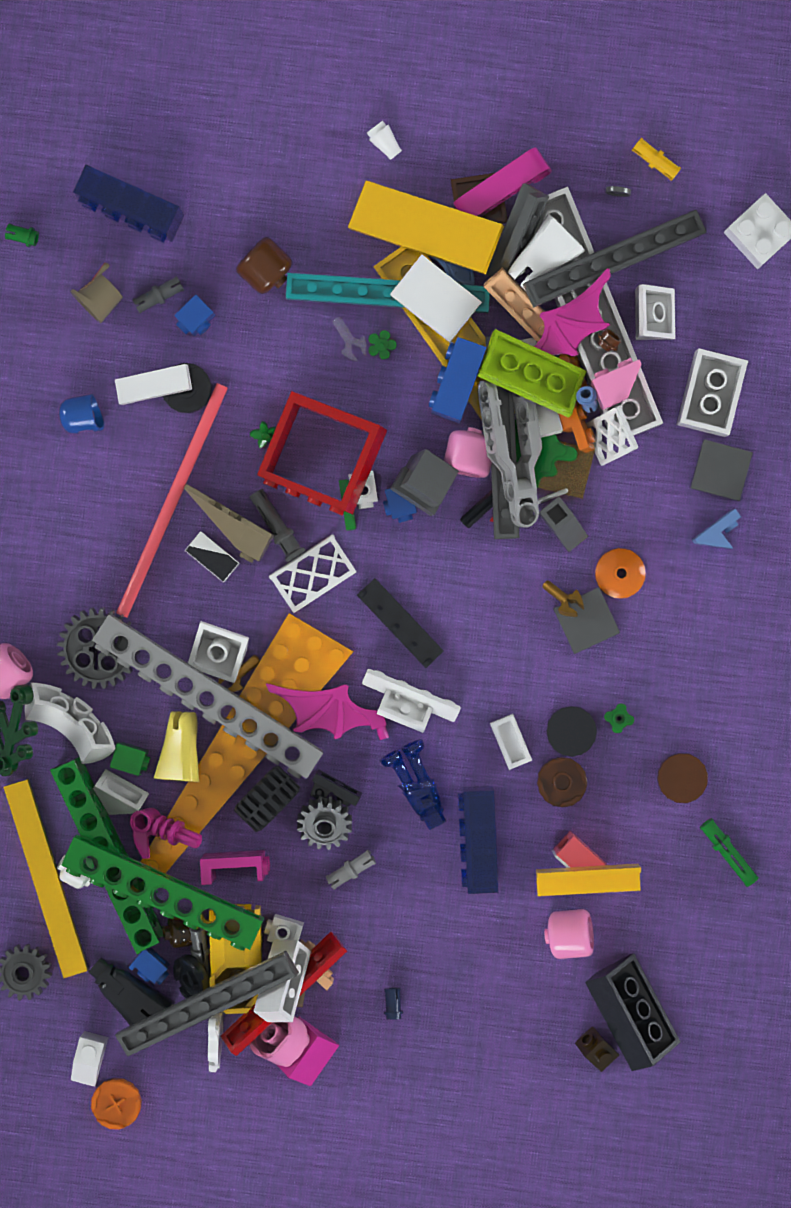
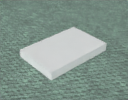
M423 255L418 258L390 294L391 297L449 343L482 303Z

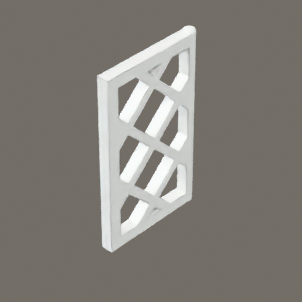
M620 406L586 423L588 428L592 426L596 428V442H593L594 452L601 466L638 448ZM614 414L617 415L619 423L614 420ZM603 420L608 422L607 429L602 426ZM614 428L619 431V439L614 436ZM602 434L607 437V445L602 441ZM625 437L627 438L630 447L625 445ZM613 443L619 447L618 453L613 450ZM602 449L607 453L606 459L602 453Z
M332 534L269 575V578L274 582L293 613H295L355 574L356 570ZM331 541L335 547L334 557L320 555V548ZM307 556L314 557L312 571L297 569L298 562ZM318 558L333 561L330 575L315 573ZM336 562L345 563L350 570L341 577L333 576ZM286 570L292 571L290 586L280 584L277 576ZM296 572L311 575L308 590L293 587ZM314 576L329 579L327 586L318 592L311 591ZM292 590L307 593L306 600L295 606L291 600Z

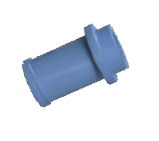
M590 386L580 388L576 394L578 403L582 405L585 412L591 413L590 408L594 412L598 408L595 389Z

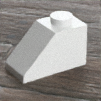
M87 1031L83 1032L79 1038L73 1061L72 1081L96 1086L109 1037Z

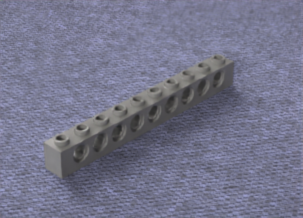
M109 614L92 641L97 643L95 645L96 649L106 655L111 652L118 657L116 661L128 669L132 666L139 670L138 676L147 682H151L153 679L161 685L159 689L169 696L176 694L181 697L183 705L191 710H194L195 707L204 712L202 714L203 718L213 724L218 721L225 726L223 730L236 738L237 735H240L246 739L245 744L251 749L258 751L260 748L266 752V758L277 765L280 762L289 767L287 771L296 778L300 779L303 776L307 779L323 755L322 749L114 615ZM117 636H124L128 640V647L125 650H120L115 646ZM139 650H146L149 653L150 660L148 663L142 664L138 662L136 653ZM160 664L170 666L171 675L169 677H161L158 674L157 668ZM186 677L192 681L193 687L191 690L183 691L179 687V680ZM202 692H211L214 695V702L210 705L203 704L200 700ZM226 705H231L235 708L236 714L233 718H225L221 713V709ZM247 719H253L257 723V729L253 732H247L243 728V722ZM268 733H274L278 736L279 740L277 744L269 746L264 742V736ZM293 746L299 750L300 754L296 759L286 757L285 751L288 747Z

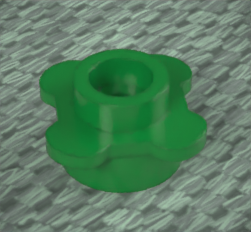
M622 703L617 704L615 709L611 712L607 711L604 715V719L612 725L614 733H621L624 727L627 725L631 726L634 723V717L628 714L626 705ZM618 716L622 718L620 721L617 720Z

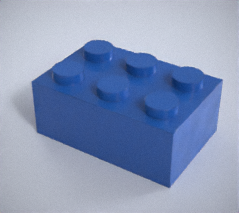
M457 337L455 343L450 342L445 358L449 360L447 367H441L437 378V383L441 384L439 391L433 390L428 407L432 408L431 414L459 424L461 423L487 347Z

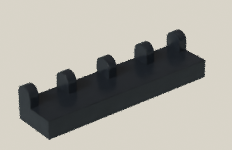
M376 578L357 594L363 603L425 668L444 652Z

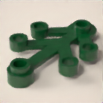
M27 684L15 686L10 692L11 701L14 703L10 722L5 712L6 706L0 700V733L2 730L5 744H3L0 736V775L2 776L12 775L18 768V762L31 759L33 756V749L29 744L19 745L16 752L13 753L15 744L27 737L38 734V725L34 721L24 722L21 729L18 730L23 705L30 704L34 697L32 688Z

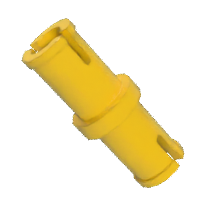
M642 137L631 150L648 162V166L651 169L653 167L669 178L670 181L674 179L681 167H678L665 157L661 149L659 151L643 140Z

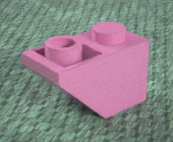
M632 358L618 363L619 368L609 372L607 368L594 374L595 379L590 384L597 393V400L602 410L628 399L641 367L640 359L633 362Z

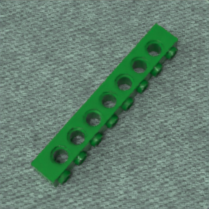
M79 834L73 837L61 866L67 868L66 872L73 876L80 877L84 875L90 878V883L103 888L106 885L113 888V893L120 897L127 898V896H131L137 899L136 903L149 909L153 906L160 909L161 915L170 919H174V917L184 920L183 924L195 930L200 927L207 930L208 936L217 940H221V938L231 941V946L242 951L245 948L251 949L264 920V917ZM88 856H93L97 859L98 867L96 869H91L87 866L86 858ZM110 867H117L121 870L122 876L120 879H113L110 876ZM133 878H142L145 882V888L142 890L136 889L133 886ZM158 888H164L168 891L169 898L167 900H160L156 896ZM183 898L189 899L192 902V909L189 911L183 910L179 905V901ZM205 909H211L215 912L216 919L214 921H207L203 917ZM231 919L236 920L240 925V929L232 932L226 927V922Z

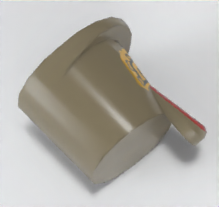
M106 262L101 266L94 278L79 291L70 290L74 298L99 323H102L123 299L120 292L102 275L110 267Z

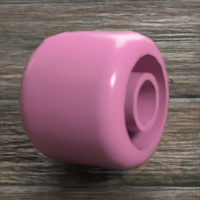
M468 427L467 431L455 430L450 434L444 461L459 471L458 474L476 478H485L489 475L492 461L487 457L482 430Z
M1 643L0 699H9L10 692L15 686L25 685L30 682L33 677V669L29 660L18 648L9 643Z
M584 909L556 911L550 914L548 929H545L544 935L545 942L550 945L553 956L557 959L591 956L594 950V934L589 912Z

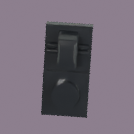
M318 769L312 780L314 785L310 795L316 799L319 796L327 798L330 792H333L337 796V800L342 801V804L356 806L362 795V792Z

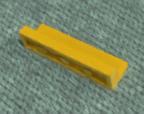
M639 864L536 869L537 896L641 891V866Z

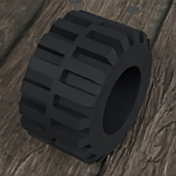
M279 765L275 766L237 803L234 811L255 832L261 831L297 795L300 786Z

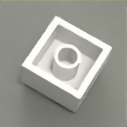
M765 193L724 231V234L759 269L791 239V220Z

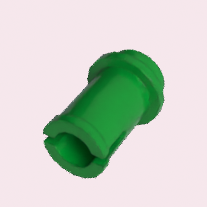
M10 223L7 225L6 230L16 234L5 233V239L25 243L27 247L37 245L39 232L35 231V228L30 227L27 229Z

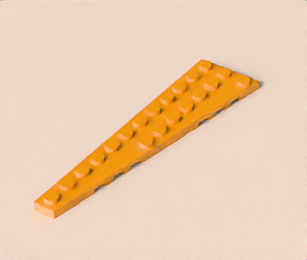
M289 613L239 697L289 728L296 720L293 708L284 698L270 693L266 683L295 690L321 691L354 651ZM232 707L226 718H233L236 711L234 707ZM247 719L242 724L247 732H253L257 729V723L253 719ZM224 725L221 726L198 764L200 782H188L167 816V819H174L175 822L177 820L184 822L186 829L198 834L267 754L260 748L258 751H255L245 744L246 739L240 735H237L235 738L223 730ZM268 733L264 736V742L269 746L275 745L279 740L278 736L274 733ZM160 836L155 837L149 846L150 858H142L140 862L166 873L188 846L180 842L174 846L168 843V839L162 840Z

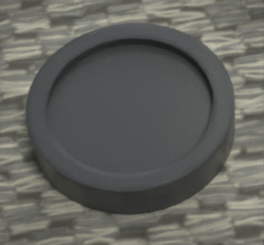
M608 186L605 193L612 196L628 197L631 195V189Z

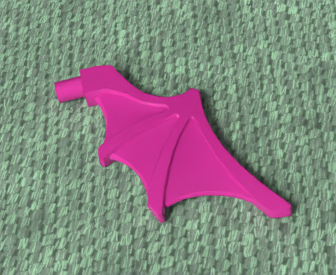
M609 268L577 298L559 308L540 314L539 317L542 318L545 327L541 339L534 347L553 356L559 354L576 356L579 355L577 348L586 336L597 331H603L610 326V323L603 321L599 312L601 290L611 277Z
M266 683L270 693L284 698L293 708L297 725L293 729L294 732H304L305 730L319 728L330 731L334 734L333 738L338 739L346 731L354 727L370 726L372 730H377L379 740L389 738L385 717L378 715V710L362 708L352 702L348 696L349 686L346 684L321 691H303Z

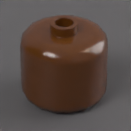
M264 237L239 262L236 272L259 294H265L274 286L279 289L287 280L285 274L292 266V259L271 238Z

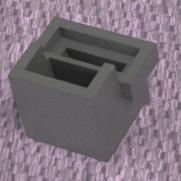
M425 449L410 457L406 466L401 468L390 489L428 515L433 516L459 471Z

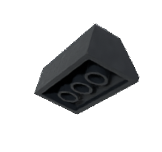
M634 953L599 970L585 982L631 1071L654 1066L680 1043L672 1024Z

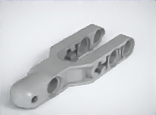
M481 380L478 384V397L487 457L501 472L504 495L509 503L512 522L518 527L528 528L537 521L539 516L534 466L542 450V441L536 403L512 392L521 457L514 464L509 458L505 425H502L500 411L502 402L498 398L497 386L489 381Z

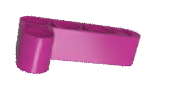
M534 147L462 195L453 204L457 210L482 217L519 192L522 184H535L548 176L552 170L540 151Z

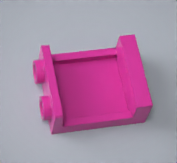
M265 850L205 853L200 859L201 885H212L216 879V869L256 867L257 881H263L270 871V857L265 856Z

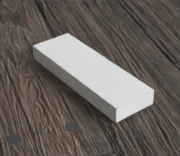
M187 364L115 379L120 405L192 390Z

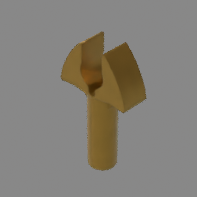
M549 580L543 583L542 588L561 602L562 606L558 608L560 614L570 617L578 616L577 612L569 607L568 602L576 603L584 610L583 600L577 589L573 594H566Z
M253 655L241 665L235 683L228 688L230 691L236 692L244 688L240 684L241 678L259 664L260 659L256 655ZM219 678L218 683L221 684L225 680Z

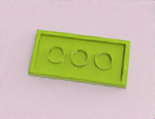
M495 329L492 332L477 377L569 418L573 413L577 401L576 394L582 386L586 370Z

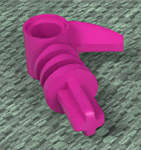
M155 808L139 810L131 815L130 826L133 830L134 843L143 859L150 858V835L160 836L162 840L168 839V843L174 846L180 842L192 848H198L202 843L201 834L186 829L185 823L180 820L175 822L174 819H167L166 816L161 815ZM144 815L148 819V825L144 823Z

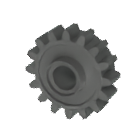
M319 796L314 801L310 799L307 806L302 805L301 813H298L297 831L301 832L302 840L308 838V846L316 843L319 850L322 845H326V848L331 850V844L334 843L339 847L341 839L344 841L348 840V833L352 831V815L349 814L348 806L343 807L341 805V800H333L331 796L329 798Z
M18 944L14 947V952L11 949L5 952L7 958L3 956L0 958V963L3 965L0 966V982L3 981L4 983L1 991L9 989L8 997L17 994L18 1000L21 1001L24 995H26L28 1000H31L34 993L39 996L43 992L41 987L46 988L49 985L45 979L52 976V973L47 971L52 964L46 963V953L42 955L38 953L39 947L32 950L30 949V944H26L24 949H21ZM19 967H26L30 973L29 977L21 976Z

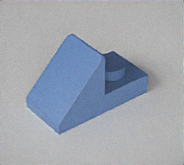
M736 509L730 510L693 538V543L733 549L721 532L724 530L728 533L739 525L736 520L741 517Z

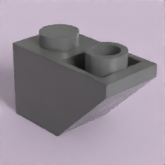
M560 496L539 511V516L568 552L588 538L579 521Z

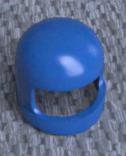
M93 394L68 398L62 402L59 416L61 424L67 432L78 434L79 431L93 430L96 432L104 429V419Z

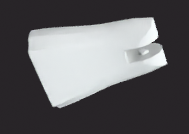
M548 214L527 246L514 261L508 274L515 280L529 267L533 272L530 275L528 274L520 286L524 289L523 284L566 265L582 254L585 249L554 217Z

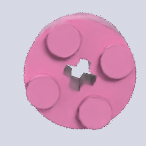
M294 1016L293 1022H272L249 1045L256 1055L276 1065L288 1067L300 1057L304 1048L308 1046L310 1036L307 1034L303 1021Z

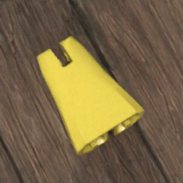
M171 711L154 779L200 782L197 758L198 721L195 712Z

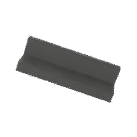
M527 183L522 184L488 268L487 275L490 277L502 267L507 272L509 271L514 261L533 237L549 199L548 195Z

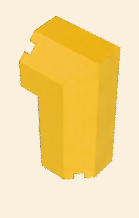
M235 904L261 916V905H256L253 910L251 909V904ZM209 909V921H214L216 914L213 910ZM231 919L226 922L228 930L235 932L240 929V925L236 920ZM261 927L250 950L245 948L242 951L231 946V941L221 938V940L210 937V987L262 962ZM258 995L223 1012L225 1014L247 1013L255 1004Z

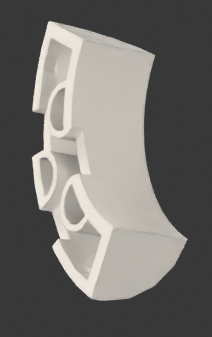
M31 683L29 685L33 690L34 697L30 704L25 705L26 720L47 724L61 732L77 750L82 764L103 760L114 752L116 748L104 722L100 723L92 713L93 709L78 697L74 699L62 693V689L42 683Z

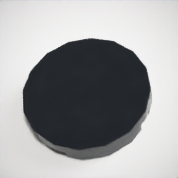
M181 363L178 365H188L192 390L166 395L163 398L172 409L180 413H193L199 411L207 404L211 397L212 385L209 376L202 368L191 363Z
M569 706L553 713L548 721L546 732L548 741L554 750L562 755L573 757L582 755L592 747L596 739L597 729L595 721L588 712L579 707Z
M185 954L174 961V979L176 981L179 980L181 984L179 989L185 998H189L210 987L207 972L197 958L190 954Z

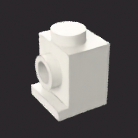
M373 471L370 472L365 484L368 487V493L361 495L357 503L359 509L374 507L373 502H378Z
M275 914L273 920L268 919L264 934L269 935L267 941L272 943L273 941L284 940L299 941L304 922ZM281 928L287 931V935L284 937L278 934V930Z

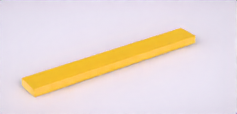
M27 779L4 787L5 794L63 978L86 972L89 968L62 882L59 878L30 781Z

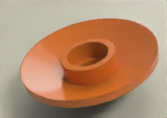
M618 548L610 550L599 559L596 565L595 578L599 588L613 598L621 599L634 595L641 589L645 581L646 572L643 561L636 553L628 549ZM622 568L625 570L626 575L624 578L617 576L618 569Z

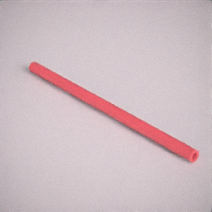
M216 383L116 611L117 614H123L126 618H128L228 390L227 387Z

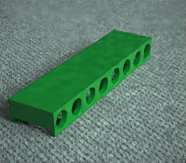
M80 757L50 769L80 835L128 856L108 812L93 789L95 784L86 765L81 763ZM91 856V859L95 867L97 868L98 861L95 857ZM110 867V876L113 879H120L122 876L121 870L117 867ZM133 878V886L141 890L139 878ZM104 885L136 954L138 955L143 950L160 943L159 938L163 936V931L153 908L149 909L136 903L137 899L131 896H127V898L120 897L113 893V888Z

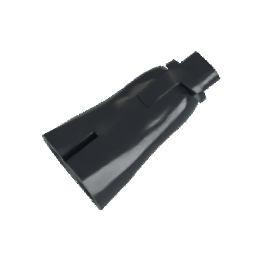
M102 957L89 970V973L96 979L94 983L99 984L98 987L103 996L117 1009L129 1026L175 1003L133 976L127 970L114 966L113 963L109 964Z

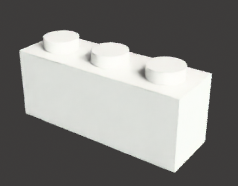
M298 940L273 941L268 959L287 951L299 973L297 976L258 994L254 1012L267 1022H293L311 950Z

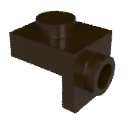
M591 1027L575 1042L585 1058L601 1072L619 1056V1053L594 1027Z

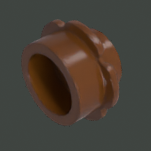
M606 328L602 334L598 333V338L600 339L598 344L607 352L618 350V345L622 341L613 331Z

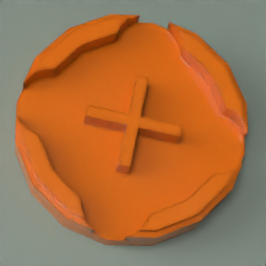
M112 1078L104 1081L95 1090L91 1100V1110L102 1126L119 1130L129 1126L137 1119L141 1110L142 1099L139 1090L133 1083L122 1078Z

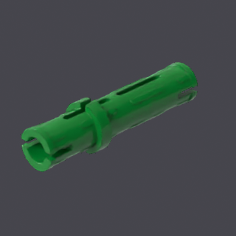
M712 818L705 821L699 828L712 842V848L720 852L746 887L755 883L759 877L732 845L729 835H725ZM715 834L719 837V839L722 841V843L727 847V850H725V848L721 845V843L718 841V839L714 836ZM731 855L734 856V858L738 861V863L742 866L744 870L740 869V867L733 860Z

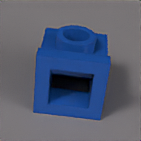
M149 947L143 950L128 968L132 971L136 967L139 970L137 972L143 980L146 982L151 981L154 984L156 982L160 985L169 975L166 970L170 964L154 949Z

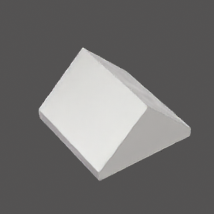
M644 284L638 285L635 289L636 340L675 339V289Z
M201 621L188 664L203 673L235 683L247 651L249 637Z

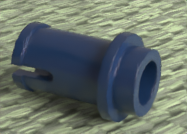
M385 988L386 1011H384V1015H386V1019H401L403 1010H401L400 988Z

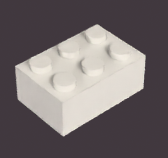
M698 348L694 352L676 425L723 437L730 435L748 360Z

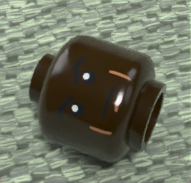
M174 917V919L168 918L167 925H163L164 940H169L173 948L192 946L190 927L184 925V920Z

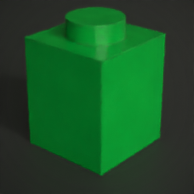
M120 741L116 745L110 768L140 776L143 771L147 772L151 761V757L147 756L149 750Z

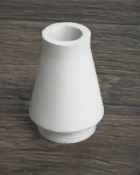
M381 121L367 132L370 137L369 141L387 155L390 160L402 151L389 124L386 125Z

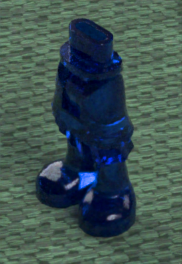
M418 739L401 747L415 773L417 781H413L399 749L382 757L380 762L384 767L393 768L402 783L398 785L403 790L402 794L407 798L415 813L420 817V820L425 821L428 829L431 830L445 823L446 819L443 814L444 808L437 784L434 782V779H430L420 758V752L424 749V742L422 739Z

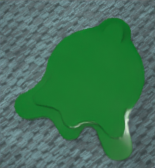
M515 420L516 462H518L521 457V450ZM557 434L541 438L542 450L534 466L537 488L542 478L557 475L558 470L555 466L557 461L573 462L578 457V451L573 447L562 444Z

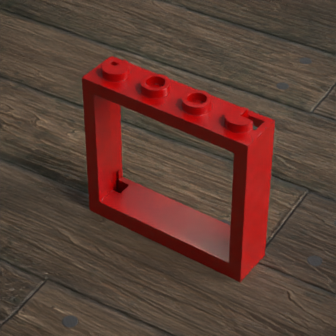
M291 391L257 476L265 479L263 484L277 489L278 485L286 488L285 493L297 498H299L300 494L308 496L307 502L321 507L322 503L330 505L329 510L343 516L345 511L353 515L387 429ZM300 407L369 434L341 501L273 474Z

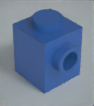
M195 294L174 316L179 320L176 325L186 335L190 332L195 336L197 333L202 335L211 326L209 322L216 315Z
M390 488L386 489L387 500L383 501L386 516L392 515V519H398L399 523L412 520V515L417 513L415 505Z

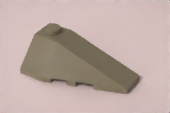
M186 484L184 489L229 541L238 550L242 551L239 556L253 563L254 559L261 561L274 535Z

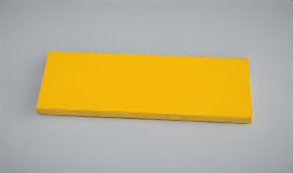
M365 181L348 228L486 274L504 226L485 218Z

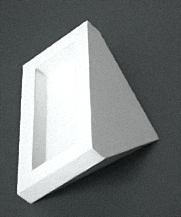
M105 769L93 788L109 815L133 814L140 810L149 795L148 792Z

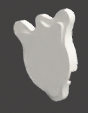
M223 1011L212 1016L208 1021V1065L210 1072H216L217 1068L220 1069L223 1042L220 1036L223 1034Z

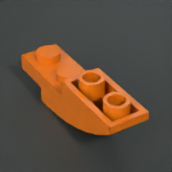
M560 354V359L581 367L577 355ZM585 378L583 380L581 388L584 386H588ZM576 401L573 413L569 418L559 413L558 415L563 431L566 433L573 432L579 450L588 453L595 450L593 442H596L592 429L587 427L585 421L588 418L587 412Z

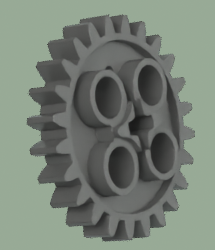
M92 607L89 610V615L85 610L80 611V618L76 615L72 616L73 624L69 622L64 624L68 632L62 631L59 634L65 640L57 643L58 646L64 648V650L57 653L58 656H65V660L60 663L61 666L69 665L70 667L66 674L74 672L73 681H77L81 677L83 679L82 686H85L90 681L92 682L93 689L97 687L99 682L103 689L107 687L108 681L115 686L117 678L121 681L125 680L124 672L130 674L133 671L131 667L128 669L116 661L118 657L111 652L108 655L102 652L99 653V669H95L98 650L93 648V646L97 643L85 639L82 636V629H90L94 638L98 632V627L103 624L108 616L105 612V607L100 608L98 614L95 608ZM111 610L109 614L115 615V610ZM122 614L118 618L123 620L124 615ZM118 636L115 646L120 650H125L128 647V640L124 636ZM80 653L89 655L90 664L86 665L80 661ZM105 656L114 658L115 667H108L104 663Z

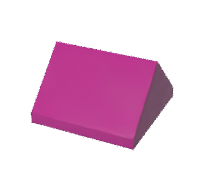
M298 1016L297 1018L302 1020L306 1026L310 1042L292 1065L288 1067L277 1066L288 1078L311 1086L335 1053L339 1044Z

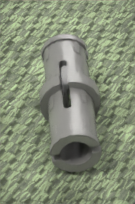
M367 850L352 861H345L344 866L327 875L326 879L329 885L332 884L331 888L335 890L351 878H358V874L375 865L376 860L373 855L371 856V852Z

